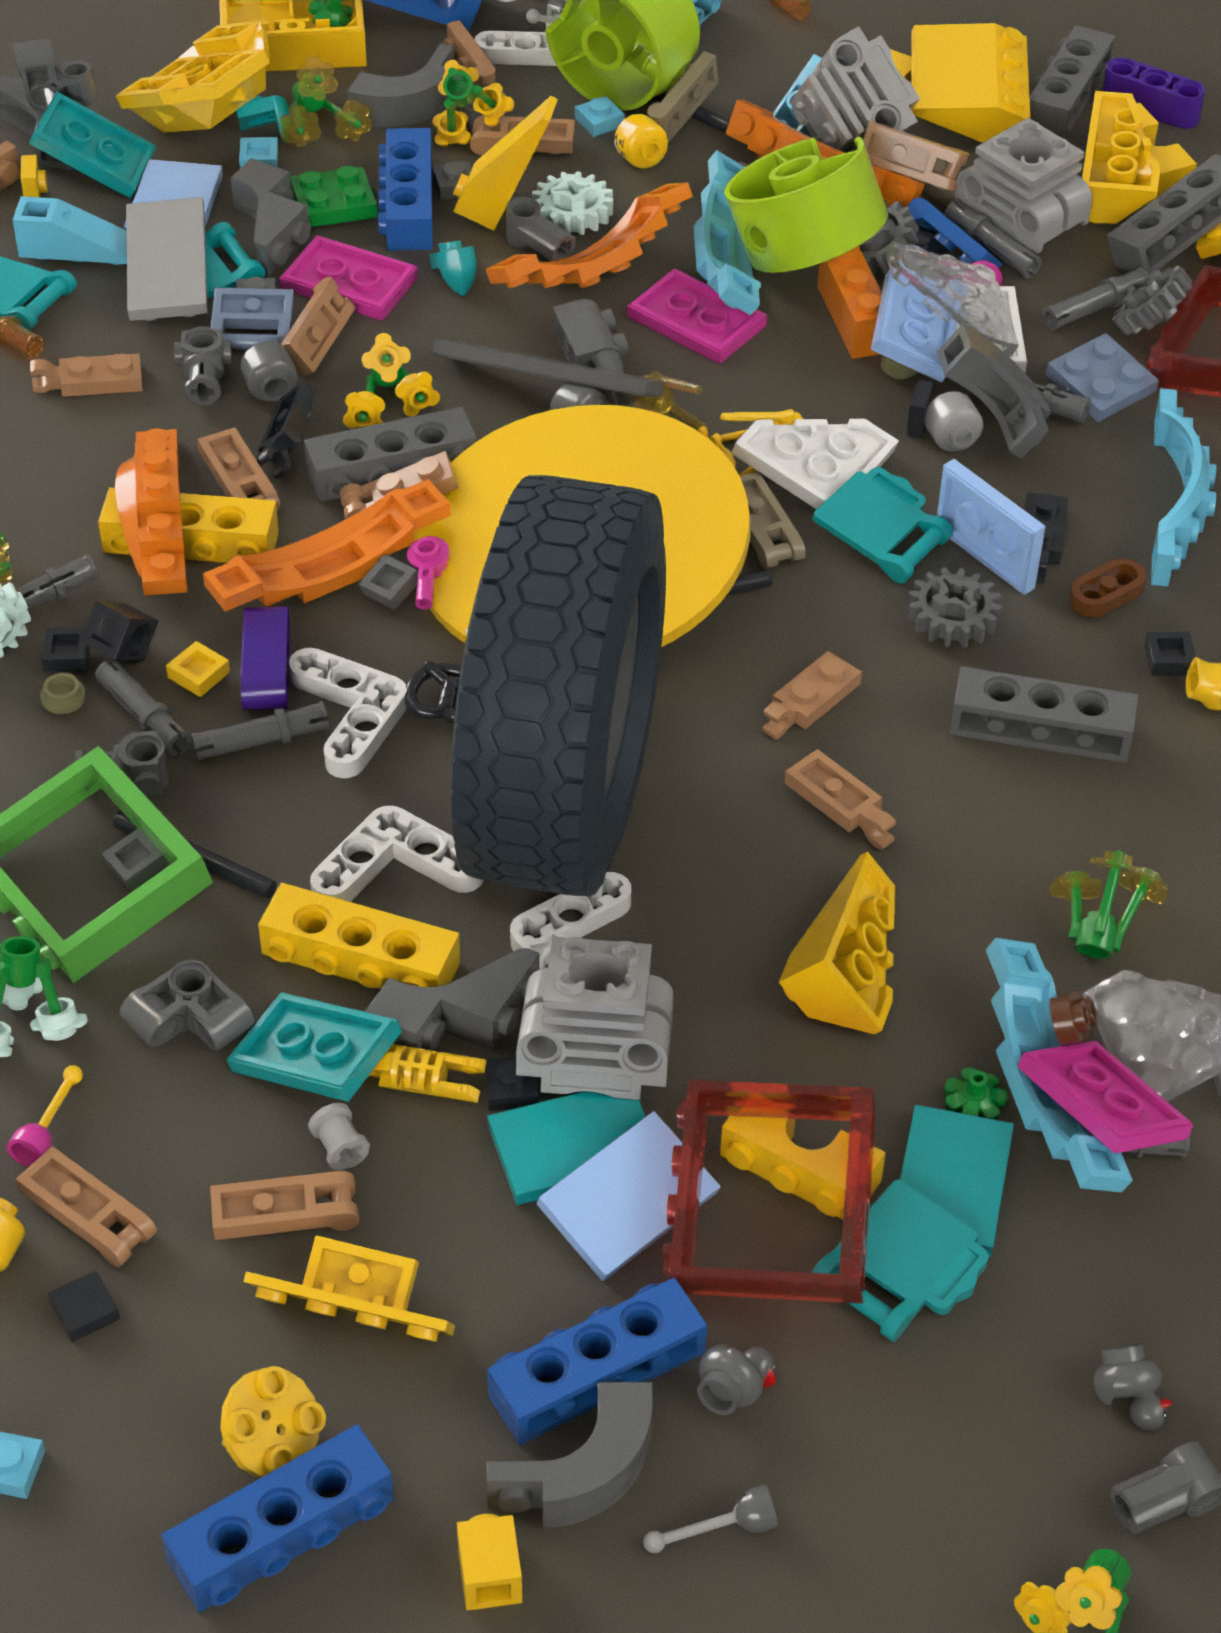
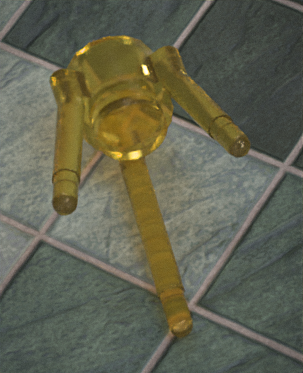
M653 371L651 375L643 376L645 378L665 381L663 394L659 397H643L632 394L635 408L660 414L670 410L698 429L705 426L709 431L707 424L674 403V396L670 389L671 387L700 394L703 391L701 386L665 377L657 371Z

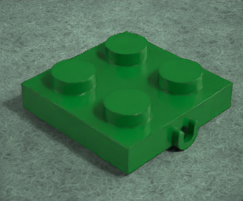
M343 166L332 171H307L301 175L290 176V187L293 192L292 200L307 205L308 222L311 227L378 217L376 195L373 192V186L370 187L363 166Z

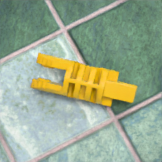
M392 1044L369 1076L380 1078L379 1087L478 1103L480 1091L471 1085L447 1082L449 1070H455L469 1074H482L485 1071L487 1060Z

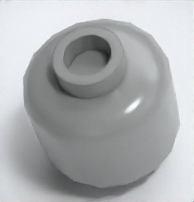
M947 392L937 396L927 407L925 427L939 448L953 452L967 449L977 441L983 430V420L967 395L961 392Z

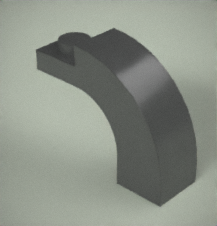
M440 43L428 63L421 70L409 75L387 77L360 71L347 91L349 114L358 119L361 125L401 127L426 121L446 110L444 102L448 97L439 92L438 85L443 80L445 63L449 60H454V46Z
M962 324L937 351L944 375L967 388L991 410L1000 424L1010 453L1022 459L1049 432L1045 421L1051 414L1049 406L1030 378L1007 354L983 335Z
M598 1382L597 1423L587 1442L568 1456L549 1461H487L488 1508H500L510 1513H520L530 1508H543V1528H554L585 1521L615 1504L637 1480L649 1453L653 1405L652 1382Z

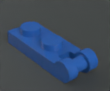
M915 198L909 203L908 208L915 222L919 223L928 232L938 231L934 238L948 250L952 251L956 246L962 250L963 253L959 259L966 265L970 266L974 262L984 260L995 264L998 268L1001 267L1002 263L928 201L923 198Z

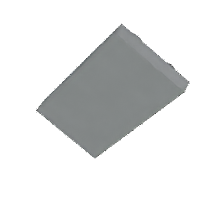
M203 197L126 204L127 311L129 320L152 321L157 318L192 317L197 314H207L206 235Z

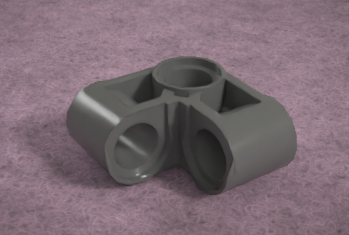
M48 38L13 43L27 103L33 111L45 113L56 91L85 107L96 102L98 93L92 64L82 60L63 63L55 62L51 40Z
M184 960L177 963L172 969L151 983L132 992L120 1008L121 1018L150 1047H158L181 1032L185 1033L190 1030L193 1034L196 1033L212 1050L218 1051L255 1025L254 1017L246 1002L236 992L231 991L206 964L197 960Z

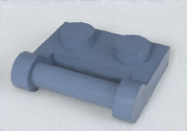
M215 288L211 328L222 329L223 340H231L232 350H248L255 344L269 341L281 344L293 324L294 290ZM225 329L278 330V334H225Z

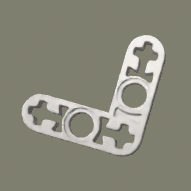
M547 4V16L559 18L561 15L560 11H563L564 8ZM484 31L476 35L474 39L492 64L557 66L549 50L545 32Z
M300 649L292 654L289 660L292 684L302 691L350 708L324 745L325 767L329 774L338 778L354 777L363 771L406 711L407 707L404 702L407 692L406 684L396 676L320 649ZM348 678L359 681V684L352 688H343L337 685L339 681ZM380 699H384L382 709H380ZM370 721L378 725L375 729L365 732L355 728L358 723ZM350 743L352 744V755L347 754L350 751Z
M383 806L374 810L313 871L310 884L311 891L351 902L393 858L459 893H468L476 890L482 885L483 880L467 876L462 872L456 857L455 841L452 835L402 808ZM423 843H431L438 847L436 852L429 855L419 854L414 849ZM359 851H365L373 855V858L365 863H355L349 859L350 855ZM340 881V887L335 886Z
M606 872L602 886L592 896L559 894L518 915L510 925V939L513 952L520 948L534 950L539 953V969L545 968L549 963L553 937L581 938L628 912L631 907V884L629 880L622 874ZM574 909L580 911L584 916L578 921L568 922L561 919L559 914L565 910Z

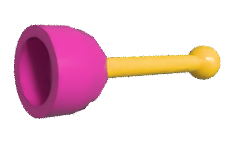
M70 1065L65 1068L63 1072L64 1081L39 1123L26 1124L13 1134L7 1144V1151L17 1163L29 1167L52 1147L53 1142L47 1127L71 1087L82 1080L83 1072L80 1067Z

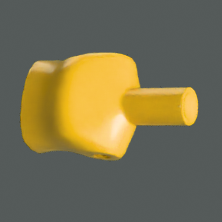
M1195 657L1186 675V694L1188 698L1200 701L1210 710H1221V663L1207 662Z

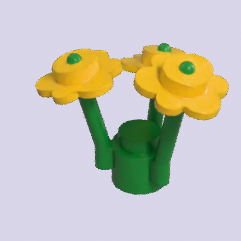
M1110 1549L1096 1550L1089 1556L1083 1568L1072 1567L1067 1570L1065 1582L1061 1583L1056 1590L1047 1585H1042L1038 1588L1034 1583L1026 1582L1021 1586V1593L1015 1597L1014 1606L1033 1633H1068L1067 1626L1071 1622L1078 1627H1084L1090 1623L1097 1629H1106V1633H1119L1122 1615L1129 1603V1598L1125 1594L1124 1589L1131 1577L1130 1565L1117 1551Z

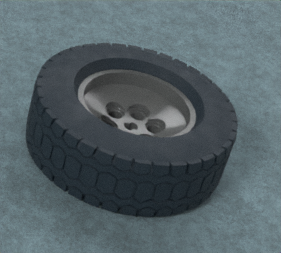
M528 475L524 479L522 478L516 485L508 499V504L505 505L474 600L463 653L455 710L451 768L452 827L456 857L462 872L467 876L486 882L572 896H592L597 893L605 880L606 872L610 869L614 854L625 831L637 790L649 734L660 664L666 599V552L662 508L660 507L659 498L654 493L632 487L615 486L558 476Z

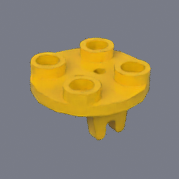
M279 1366L261 1368L244 1374L230 1388L222 1406L221 1432L223 1440L221 1444L226 1447L227 1452L239 1468L254 1477L262 1478L315 1448L319 1440V1432L323 1430L326 1424V1414L324 1408L315 1401L314 1395L301 1378ZM262 1412H264L265 1414L264 1420L262 1418ZM277 1426L280 1428L279 1434L277 1433Z

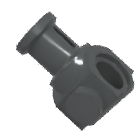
M206 326L182 331L181 342H174L175 365L183 366L185 378L188 379L185 383V396L195 405H212L220 398L221 386L218 380L225 376V364H232L231 340H223L222 329H213ZM202 385H206L205 395H202Z
M158 731L129 733L122 738L120 743L114 745L113 751H104L146 797L163 795V789L167 786L170 777L165 745L158 737ZM75 750V762L87 753L84 750Z

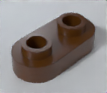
M1126 558L1114 559L1077 578L1073 582L1069 598L1070 606L1075 612L1086 617L1103 616L1142 594L1146 581V571L1141 564L1134 560Z
M1075 989L1059 993L1050 998L1051 1019L1061 1046L1079 1043L1090 1037L1091 1026L1098 1023L1095 1005L1091 996L1083 997L1081 991Z

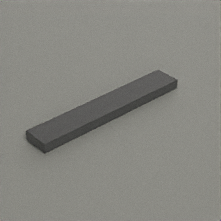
M434 339L432 353H435L436 356L643 397L662 396L665 382L455 340Z

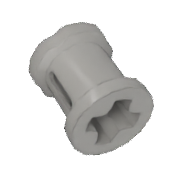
M340 1102L322 1107L311 1117L308 1123L311 1134L322 1141L328 1152L327 1163L333 1170L337 1171L352 1168L361 1163L368 1156L370 1148L367 1138L364 1135L358 1134L352 1124L350 1108Z

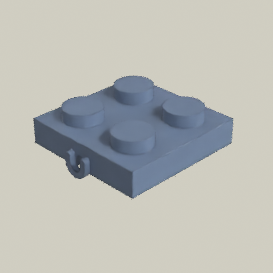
M1107 333L1048 362L1045 375L1063 391L1091 398L1089 415L1097 422L1156 392L1159 379Z

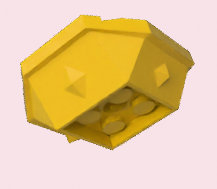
M261 20L217 25L194 41V46L151 77L140 78L118 93L116 98L121 108H129L163 133L211 129L266 90V65L270 63L267 32Z

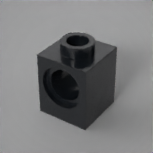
M96 601L81 642L113 659L144 661L159 620L126 603Z

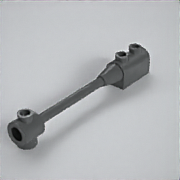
M581 299L553 307L556 338L569 363L624 373V357L629 356V349L623 333L612 335V332H616L617 328L613 312L610 308L600 311L598 305L589 299ZM604 389L612 396L616 405L635 408L628 393Z

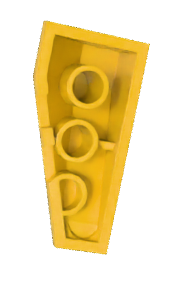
M1095 91L1082 179L1087 183L1092 194L1088 222L1117 224L1157 198L1161 167L1158 159L1153 157L1151 151L1152 144L1150 138L1145 136L1142 128L1143 120L1133 94Z
M550 96L474 163L469 176L463 173L460 175L453 191V195L459 197L453 212L495 231L550 122L558 100L557 98Z
M868 851L859 856L793 949L779 983L783 987L786 996L792 1002H795L808 1018L876 1034L882 1031L893 1000V989L887 984L885 985L886 970L893 967L894 954L887 949L886 942L887 932L894 929L895 885Z

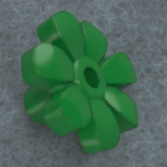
M314 0L308 6V11L314 15V24L315 19H330V27L347 26L352 21L350 17L353 10L350 6L341 5L343 0Z
M968 1067L962 1069L961 1080L949 1078L946 1081L944 1087L946 1095L944 1106L947 1111L957 1113L962 1111V1114L980 1115L983 1118L993 1120L999 1119L1000 1111L998 1107L1006 1105L1007 1091L997 1088L999 1079L991 1073L986 1074L981 1070Z

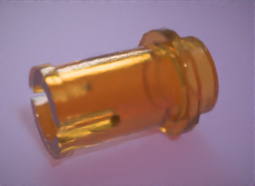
M770 0L773 7H781L798 21L806 18L812 7L809 0Z
M15 316L0 317V344L2 346L10 345L28 359L36 358L43 350L44 339L23 327L20 320Z

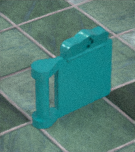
M228 222L217 223L205 234L208 298L214 296L215 288L236 287V279L264 278L265 269L259 261L252 260L235 239L236 232ZM223 247L238 266V269L231 273L212 248Z
M0 256V319L8 321L22 332L31 331L38 323L37 318L62 295H70L76 289V279L65 270L50 272ZM45 284L48 285V287H47L45 290H43V291H42L33 301H31L26 307L22 306V305H23L25 302H27L37 291H39Z
M880 467L871 469L867 474L862 471L856 472L815 510L812 518L821 527L877 563L893 581L900 584L906 583L912 577L914 567L937 544H945L954 533L952 525L946 519L929 515L922 511L926 503L924 495L914 490L906 479L894 476ZM917 526L925 533L902 556L890 553Z
M898 1179L892 1182L838 1246L817 1263L810 1274L808 1282L821 1292L826 1288L881 1326L880 1333L891 1342H895L924 1305L938 1315H946L956 1303L971 1297L975 1290L977 1278L984 1272L987 1266L989 1254L985 1248L977 1244L978 1232L904 1181ZM847 1262L903 1302L894 1309L890 1308L843 1275L840 1270Z

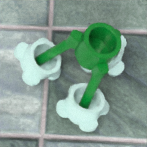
M15 936L4 940L0 944V1012L2 1003L8 1005L12 1010L25 1009L28 1006L29 998L43 990L47 1001L37 1007L35 1011L37 1018L31 1021V1029L33 1031H40L45 1040L58 1041L72 1036L76 1032V1028H80L87 1023L86 1014L77 1013L72 999L65 997L57 998L51 978L50 959L40 957V943L26 936ZM0 1021V1057H8L12 1055L13 1049L9 1045H13L14 1038L11 1036V1027Z

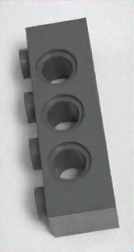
M1075 25L1068 37H1062L1056 56L1051 55L1049 57L1044 75L1039 74L1037 76L1033 92L1029 93L1030 119L1038 122L1041 126L1059 137L1066 139L1105 76L1106 65L1112 59L1116 35Z
M1214 154L1107 235L1115 267L1127 272L1142 267L1150 275L1221 223L1220 155Z
M463 406L305 439L306 471L318 501H329L340 498V490L347 484L352 483L362 486L381 478L387 473L396 472L419 462L423 458L434 456L444 451L447 452L452 462L458 455L477 442V436Z
M961 666L949 734L1127 763L1134 733L1138 694Z

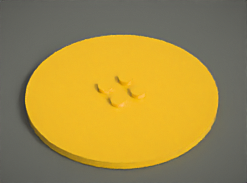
M584 405L554 409L528 416L501 427L475 442L452 461L459 488L443 494L450 502L451 516L414 531L415 541L423 537L433 536L443 539L448 544L450 557L447 567L442 571V576L435 578L433 604L430 610L451 634L463 643H466L467 635L465 629L469 627L475 596L496 528L499 526V520L505 505L508 504L510 495L522 478L524 479L528 475H551L615 486L632 487L654 493L659 498L660 507L662 508L666 552L663 647L686 634L703 621L722 602L733 587L742 570L748 552L750 513L746 491L735 467L720 448L694 428L671 417L640 408L618 405Z

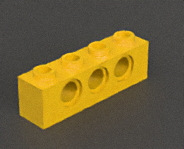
M109 487L98 521L103 553L131 555L119 517L116 490ZM180 493L184 555L186 560L228 563L233 557L238 555L256 554L275 549L279 533L276 501Z
M282 882L258 923L261 952L263 955L270 956L279 962H290L308 967L323 975H335L356 981L368 988L381 989L389 977L412 986H443L451 983L460 965V938L458 932Z

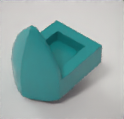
M257 95L236 110L241 131L276 123L282 144L287 142L290 115L285 98L276 95L263 98Z
M461 240L438 244L440 252L429 254L431 268H439L448 286L459 295H466L474 282L477 271L474 246L462 248Z

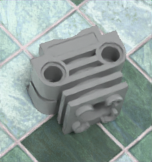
M858 26L837 38L831 44L814 69L813 74L807 77L791 104L796 120L801 125H805L812 138L844 153H848L851 148L853 151L857 150L854 139L859 136L864 139L870 120L907 132L910 127L918 122L911 108L916 105L920 97L912 84L897 70L892 59L891 50L883 37L880 35L869 42Z
M1026 118L977 146L975 154L980 157L974 160L972 166L966 168L958 175L954 201L960 199L978 214H986L992 219V224L1029 251H1034L1038 254L1042 251L1043 244L1057 237L1062 232L1067 231L1078 223L1082 226L1088 224L1092 194L1087 183L1076 175L1082 170V164L1078 161L1084 158V151L1030 118Z
M553 937L548 968L535 971L528 979L516 1050V1075L541 1077V1092L569 1094L591 1091L606 1094L613 1098L640 1100L642 1085L666 1087L674 994L672 987L667 981L650 975L652 944L634 943L631 941L591 940L580 937Z

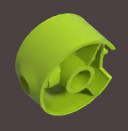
M567 0L560 17L545 29L551 55L558 69L573 88L590 101L606 96L621 111L639 108L650 99L667 92L672 86H675L694 59L700 41L699 19L692 0Z
M860 136L854 139L857 150L825 159L821 157L815 138L796 142L754 161L728 182L724 191L725 197L750 264L754 269L762 272L776 273L820 264L856 248L883 227L888 218V211L864 141Z

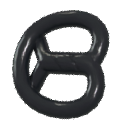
M427 660L423 667L417 670L407 681V692L404 701L407 709L420 718H444L454 723V707L462 665L434 663L431 660ZM430 678H433L441 685L438 702L435 706L423 705L417 699L419 687Z

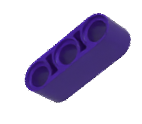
M1122 57L1108 61L1102 91L1133 94L1136 104L1141 103L1157 121L1178 128L1190 129L1199 124L1206 89L1198 81Z
M244 607L241 661L243 710L288 709L290 660L289 607Z

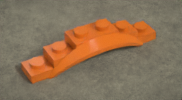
M745 99L736 100L725 133L747 144V149L755 152L758 159L785 146L811 138L775 118L773 112ZM816 140L822 159L844 154V152ZM872 164L883 199L886 200L889 207L895 201L899 202L902 208L908 207L913 199L921 197L925 186L924 183L912 177Z
M689 183L666 184L636 197L626 214L605 236L587 249L568 258L550 262H539L536 254H516L508 257L506 260L485 269L490 284H506L507 288H513L524 283H542L544 288H549L560 283H578L579 288H584L600 282V275L607 271L609 273H616L631 266L630 260L643 255L640 244L656 238L655 231L668 226L665 215L680 210V203L693 197Z
M155 428L136 432L134 456L122 463L116 473L115 490L119 517L134 565L139 576L142 578L144 596L187 593L178 466L180 465L177 429L164 430Z
M429 479L405 489L393 490L353 516L310 537L274 550L233 557L227 564L203 573L204 586L225 612L257 598L264 607L271 606L294 595H297L304 604L363 579L384 554L390 555L411 546L415 542L414 531L451 516L450 502Z

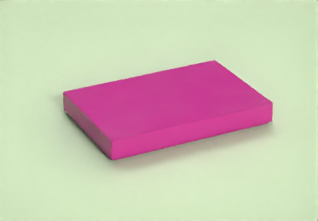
M316 235L279 278L280 289H293L295 294L311 298L314 294V287L322 279L331 276L338 284L339 288L337 291L343 298L348 297L355 305L353 312L383 321L417 280L418 266Z
M675 268L627 305V317L718 364H721L767 325V314L756 309L749 315L738 308L733 309L719 298V294L711 286Z
M1097 1041L1029 1051L1022 1054L1018 1068L1114 1154L1187 1140L1193 1124Z

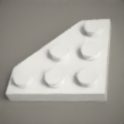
M796 419L793 425H774L773 420H756L735 443L731 454L815 509H818L856 472L862 471L867 474L871 469L881 467L894 452L899 440L866 419H849L848 424H828L827 419Z

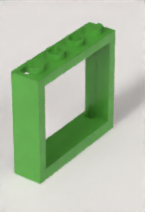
M97 746L0 814L1 859L96 791L102 789L130 821L164 854L166 860L171 864L66 940L59 936L0 867V912L4 915L11 911L16 916L12 923L20 935L37 940L41 945L40 957L50 959L52 970L54 971L59 967L72 983L78 981L213 883L202 856L100 746Z

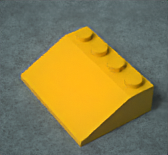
M996 23L914 25L911 31V84L920 97L916 105L911 108L914 116L982 143L1026 118H1030L1027 36L1015 28H1005Z

